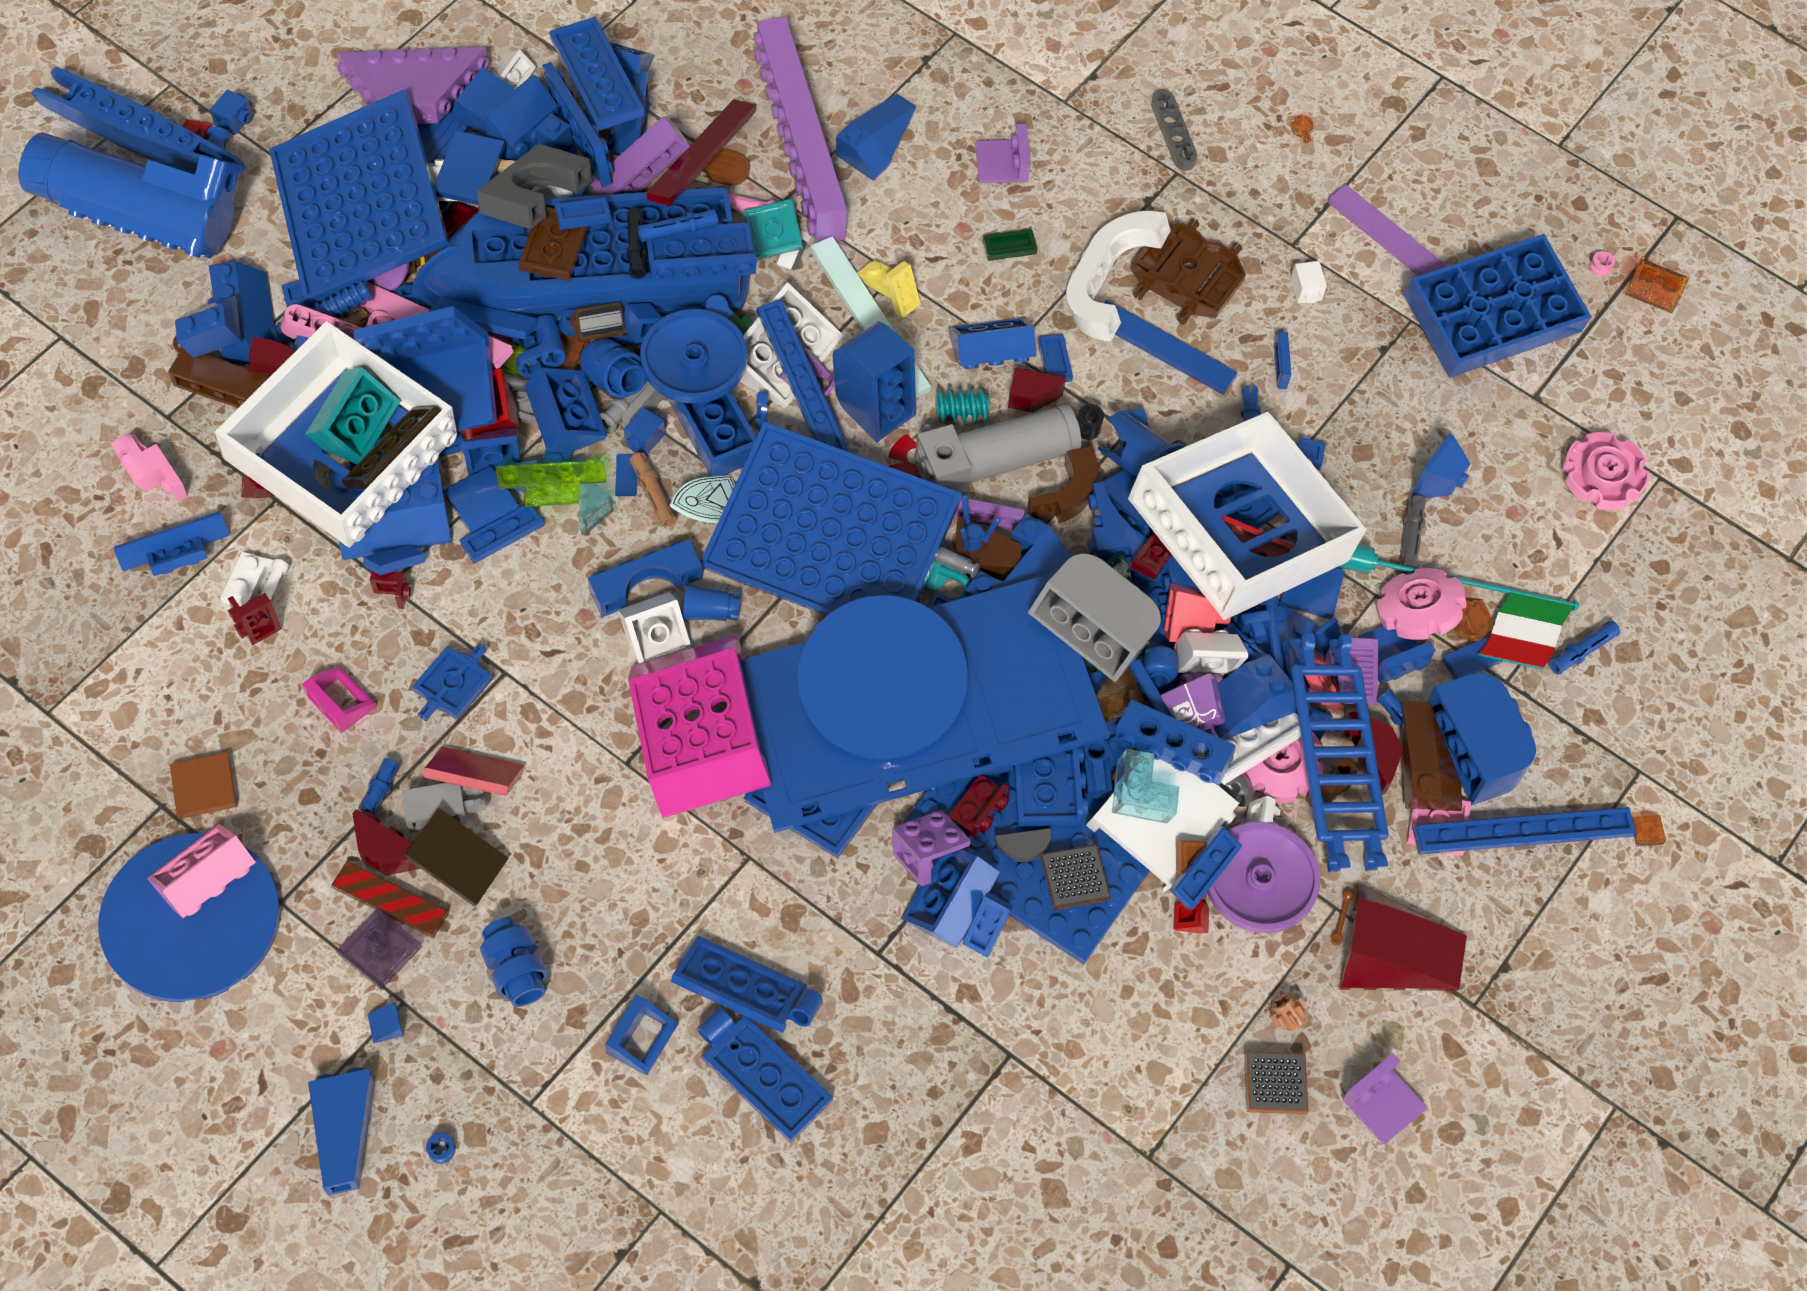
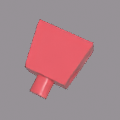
M1170 583L1163 630L1169 642H1176L1187 630L1197 629L1201 630L1202 633H1212L1215 629V623H1230L1231 617L1223 620L1200 589Z

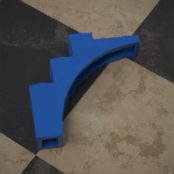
M1104 482L1093 483L1092 494H1088L1089 509L1094 510L1095 516H1093L1094 528L1092 529V538L1087 540L1089 555H1094L1107 564L1125 562L1126 573H1131L1133 584L1162 580L1163 590L1168 593L1170 583L1199 589L1173 555L1155 580L1130 567L1132 561L1148 541V538L1135 530L1119 514L1109 498Z

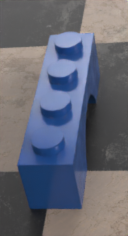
M690 540L672 543L668 548L657 552H648L639 559L622 562L618 567L607 571H598L589 577V592L601 617L627 607V600L631 590L644 580L663 579L680 588L685 586V583L690 584L703 579L702 564Z

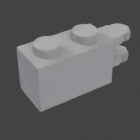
M442 781L436 785H414L409 789L402 790L405 819L409 833L421 831L438 807L459 823L466 824V814L486 810L488 806L487 801L484 799L464 801V798L481 795L484 791Z

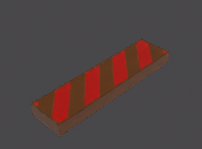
M346 861L331 884L333 889L433 939L449 915L448 910Z

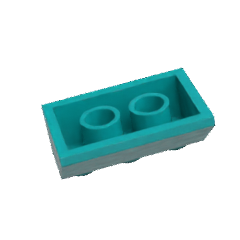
M362 367L346 370L341 375L305 435L324 451L358 464L373 448L401 400Z

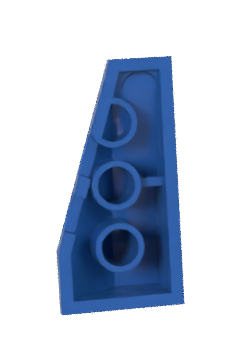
M898 94L887 99L853 120L836 136L835 155L874 181L889 167L892 156L900 144V139L911 121L916 106Z

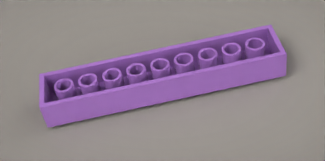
M786 16L757 21V32H754V42L757 48L754 49V57L756 63L761 64L759 71L761 81L767 84L765 86L767 100H772L773 103L771 105L773 119L778 120V136L784 139V155L790 158L788 163L791 177L795 176L796 178L794 182L796 194L802 197L800 202L803 216L807 215L808 217L807 230L809 236H814L815 243L832 236L835 241L845 240L847 208Z

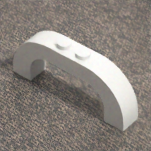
M1139 211L1118 217L1101 228L1093 237L1086 251L1082 253L1078 266L1072 271L1067 286L1066 298L1075 324L1086 335L1110 342L1121 324L1116 306L1096 302L1094 298L1120 254L1128 249L1139 246L1162 248L1171 231L1165 212Z

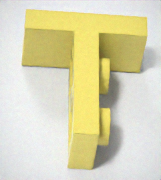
M873 260L857 272L865 285L892 299L897 316L904 318L921 305L911 265L905 261L892 269L877 260Z

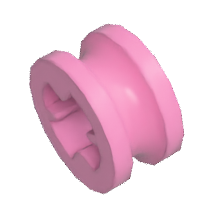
M1599 251L1593 256L1590 268L1597 275H1609L1615 265V258L1609 252ZM1600 261L1605 262V266L1601 265Z

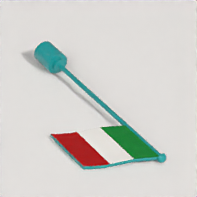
M1363 545L1356 547L1348 562L1338 566V568L1369 574L1371 569L1375 570L1377 565L1411 573L1418 569L1378 560V554H1375V549ZM1446 575L1447 578H1453V577H1454V576ZM1456 577L1462 584L1509 594L1497 614L1488 642L1478 654L1481 657L1542 670L1554 653L1562 625L1571 610L1575 611L1579 608V603L1576 600L1569 602Z

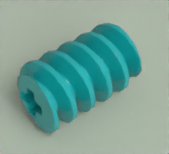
M937 389L935 393L936 417L940 415L942 423H945L947 416L950 415L952 422L956 423L958 415H961L963 423H966L968 415L972 416L973 422H977L978 416L982 415L984 422H987L989 417V391H987L985 396L983 390L978 389L976 396H974L973 391L968 389L964 397L962 390L958 389L953 397L951 390L947 389L943 397L940 389Z

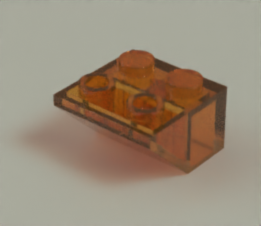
M1641 255L1625 295L1673 313L1689 280V274Z

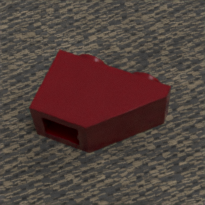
M1015 368L1008 408L1032 413L1063 396L1066 377L1052 373L1034 372L1030 369Z

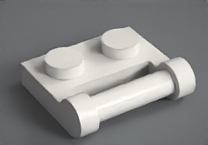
M242 552L221 596L222 602L230 605L228 598L233 596L239 606L246 604L248 600L255 597L266 571L271 573L261 595L266 593L271 600L281 576L286 574L289 565L280 559L271 560Z

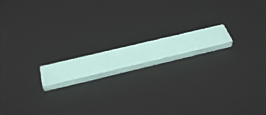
M833 236L810 245V252L861 330L863 331L873 323L880 321L894 331ZM915 363V391L917 398L931 392V385Z

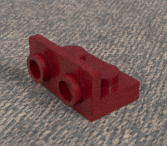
M266 593L251 598L242 606H239L233 596L228 598L231 608L227 611L235 623L233 625L242 639L247 637L252 646L282 629L271 600Z
M979 775L948 817L962 831L977 839L981 832L987 833L995 820L992 817L997 810L1002 812L1009 803L1010 797L1008 792L1010 786L1004 783L1000 787L986 777Z

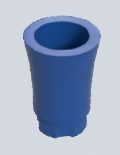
M685 583L683 621H727V619L737 621L740 594H729V591L712 590Z

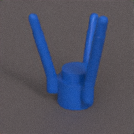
M964 494L962 496L964 527L960 530L963 550L977 551L982 548L983 542L990 541V536L998 526L1000 518H995L986 532L979 525L971 524L968 497Z

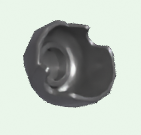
M1242 773L1225 785L1223 783L1218 785L1239 803V807H1246L1251 802L1253 786L1245 774Z

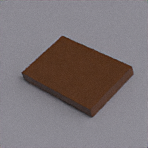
M545 207L546 218L531 229L518 264V269L524 272L570 281L589 226L559 230L555 209Z

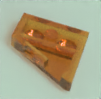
M1129 668L1116 683L1108 677L1101 685V689L1095 693L1106 724L1120 720L1131 699L1148 706Z

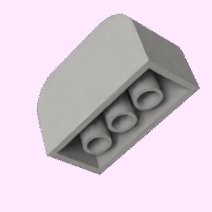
M1077 554L1069 558L1046 583L1028 611V614L1115 683L1143 650L1158 629L1161 621L1159 609L1150 597L1103 560L1089 554Z

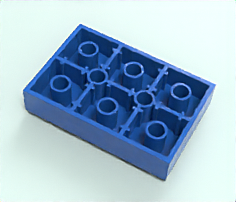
M1545 234L1414 277L1404 292L1405 298L1449 378L1580 333L1592 318Z

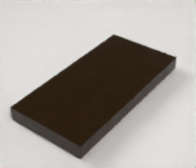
M437 406L413 407L342 479L341 482L347 489H366L441 410Z

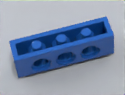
M1132 699L1116 728L1115 740L1119 741L1123 746L1138 749L1154 760L1160 759L1179 771L1192 773L1206 783L1220 785L1234 758L1236 745ZM1150 731L1153 735H1145L1142 732ZM1169 743H1177L1180 746L1173 747L1170 746ZM1202 754L1205 758H1197L1194 755Z

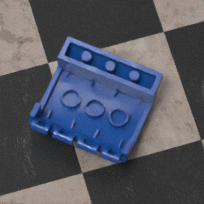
M439 459L433 465H428L421 472L418 481L410 484L403 491L399 501L392 503L385 510L383 517L378 522H374L365 531V536L360 541L355 542L350 548L339 541L343 560L366 557L405 545L421 548L452 543L440 476ZM347 463L341 465L351 471L357 464ZM329 468V482L332 493L339 495L362 493L360 489H347L341 482L343 478Z

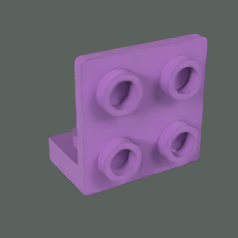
M1017 124L1015 134H1011V140L976 141L975 149L979 183L1028 182L1031 162L1027 124Z
M943 810L892 828L893 855L920 886L931 883L933 859L970 846V839Z
M1393 1053L1351 1087L1343 1098L1346 1105L1384 1145L1426 1110V1105L1395 1072L1401 1062Z

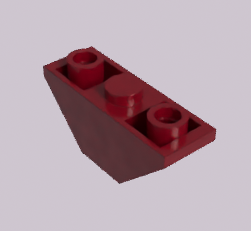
M1355 711L1350 712L1346 719H1358V713ZM1370 717L1382 795H1384L1393 781L1404 748L1391 725ZM1344 730L1347 739L1352 740L1354 746H1363L1360 730ZM1357 757L1359 762L1366 767L1365 757Z
M357 809L354 810L352 813L358 852L362 862L385 876L421 869L403 856L411 842L403 838V834L398 829L389 826V828L380 824V820L369 812L363 814Z

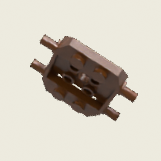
M1191 219L1187 225L1184 223L1169 225L1171 231L1162 248L1144 246L1130 267V270L1140 283V286L1133 293L1134 297L1142 300L1145 294L1151 290L1183 308V311L1177 316V321L1179 323L1182 321L1181 324L1183 325L1186 324L1191 315L1216 318L1246 277L1238 257L1242 246L1240 244L1237 246L1238 243L1235 242L1229 249L1222 244L1207 241L1196 231L1200 224L1195 219ZM1192 263L1195 265V268L1188 269L1183 264ZM1222 263L1221 268L1201 294H1196L1218 264Z

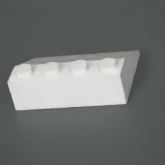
M787 282L776 290L765 304L782 300L801 345L805 346L812 353L811 355L822 363L844 335ZM756 314L751 320L753 323L742 333L747 346V366L740 382L756 392H767L769 400L786 408L794 398L789 384L780 378L783 370L759 316Z

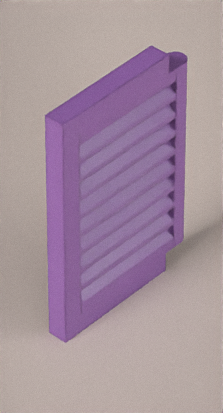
M1351 638L1352 665H1359L1362 668L1367 704L1378 705V639ZM1338 676V692H1354L1352 676Z

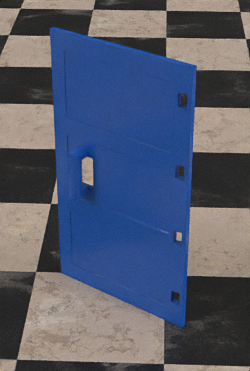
M1053 573L929 607L948 623L961 643L967 662L968 686L961 712L949 731L930 745L929 748L910 757L890 759L889 761L862 759L839 750L822 737L808 719L799 694L798 667L806 642L743 659L744 661H741L740 664L761 754L766 759L772 786L762 788L774 833L1109 739L1110 734L1082 656L1028 614L1044 586L1052 578ZM1074 733L1075 740L1059 744V736ZM989 756L990 764L974 768L973 760ZM904 780L905 788L889 792V784ZM819 804L820 812L804 816L803 808Z

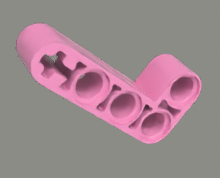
M297 304L287 307L281 321L282 332L293 339H296L297 335L308 337L309 339L317 331L316 329H319L326 321L352 339H354V330L362 327ZM375 311L370 315L366 327L392 321V318L386 312Z

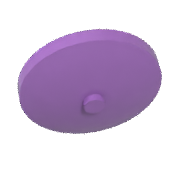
M1250 822L1228 830L1242 845V848L1207 891V895L1215 909L1235 926L1256 933L1281 932L1301 922L1311 911L1320 890L1319 866L1308 845L1292 831L1272 823Z

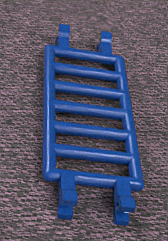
M1304 634L1302 639L1292 640L1293 648L1298 653L1299 664H1294L1291 667L1316 836L1319 841L1327 842L1329 853L1327 860L1328 872H1338L1341 869L1351 867L1349 857L1345 853L1343 841H1364L1366 850L1364 860L1365 871L1378 870V867L1388 866L1380 841L1388 838V828L1362 668L1359 665H1352L1350 654L1352 647L1351 635H1340L1339 639L1329 640V646L1335 655L1336 664H1315L1313 652L1315 647L1314 634ZM1303 675L1352 676L1354 692L1306 691ZM1308 703H1356L1358 719H1310ZM1312 730H1360L1363 746H1314ZM1365 757L1367 774H1318L1316 758ZM1369 785L1372 801L1323 802L1320 786ZM1325 813H1374L1376 829L1327 830Z

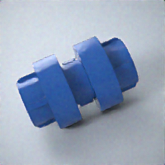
M608 338L591 342L582 350L580 357L581 370L584 371L586 379L616 398H625L638 393L643 388L646 377L642 370L641 358L635 353Z
M513 917L501 918L487 925L482 932L484 942L480 946V952L486 967L494 970L491 979L497 994L500 997L508 998L514 1007H523L542 998L547 990L544 981L548 977V972L542 957L538 954H533L537 946L530 929L517 924L516 919Z

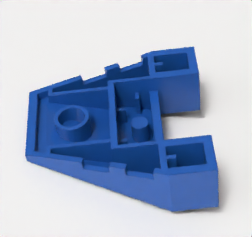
M1026 514L1011 532L1012 540L1021 544V554L1025 556L1004 582L980 571L965 589V595L969 597L1052 573L1054 575L1072 555L1049 525Z

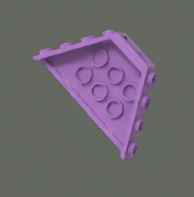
M486 47L396 49L391 51L372 50L337 53L339 61L337 70L342 78L345 77L349 81L354 91H358L365 104L374 103L405 89L409 94L417 124L438 123L449 113L457 98L482 67L487 69L489 66Z

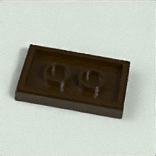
M439 807L435 809L403 855L473 906L479 903L509 859Z

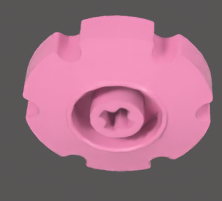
M1608 432L1590 433L1586 435L1583 442L1575 441L1563 461V470L1569 473L1565 482L1570 491L1582 502L1593 501L1596 504V508L1602 510H1619L1626 508L1630 500L1636 502L1648 485L1650 472L1643 468L1647 462L1646 457L1634 443L1628 439L1624 442L1619 441L1616 438V434Z
M1432 568L1415 569V572L1411 575H1405L1404 573L1397 575L1381 589L1382 599L1377 600V608L1382 625L1387 630L1396 629L1397 636L1412 640L1428 639L1432 633H1439L1440 635L1447 633L1459 624L1463 618L1462 609L1467 607L1465 590L1462 583L1456 577L1447 578L1445 571Z
M1312 732L1314 746H1322L1317 736ZM1301 737L1243 773L1250 780L1253 791L1259 790L1262 792V797L1269 796L1275 799L1276 803L1294 802L1297 793H1302L1305 796L1310 794ZM1316 758L1318 774H1322L1324 765L1318 762L1321 758Z

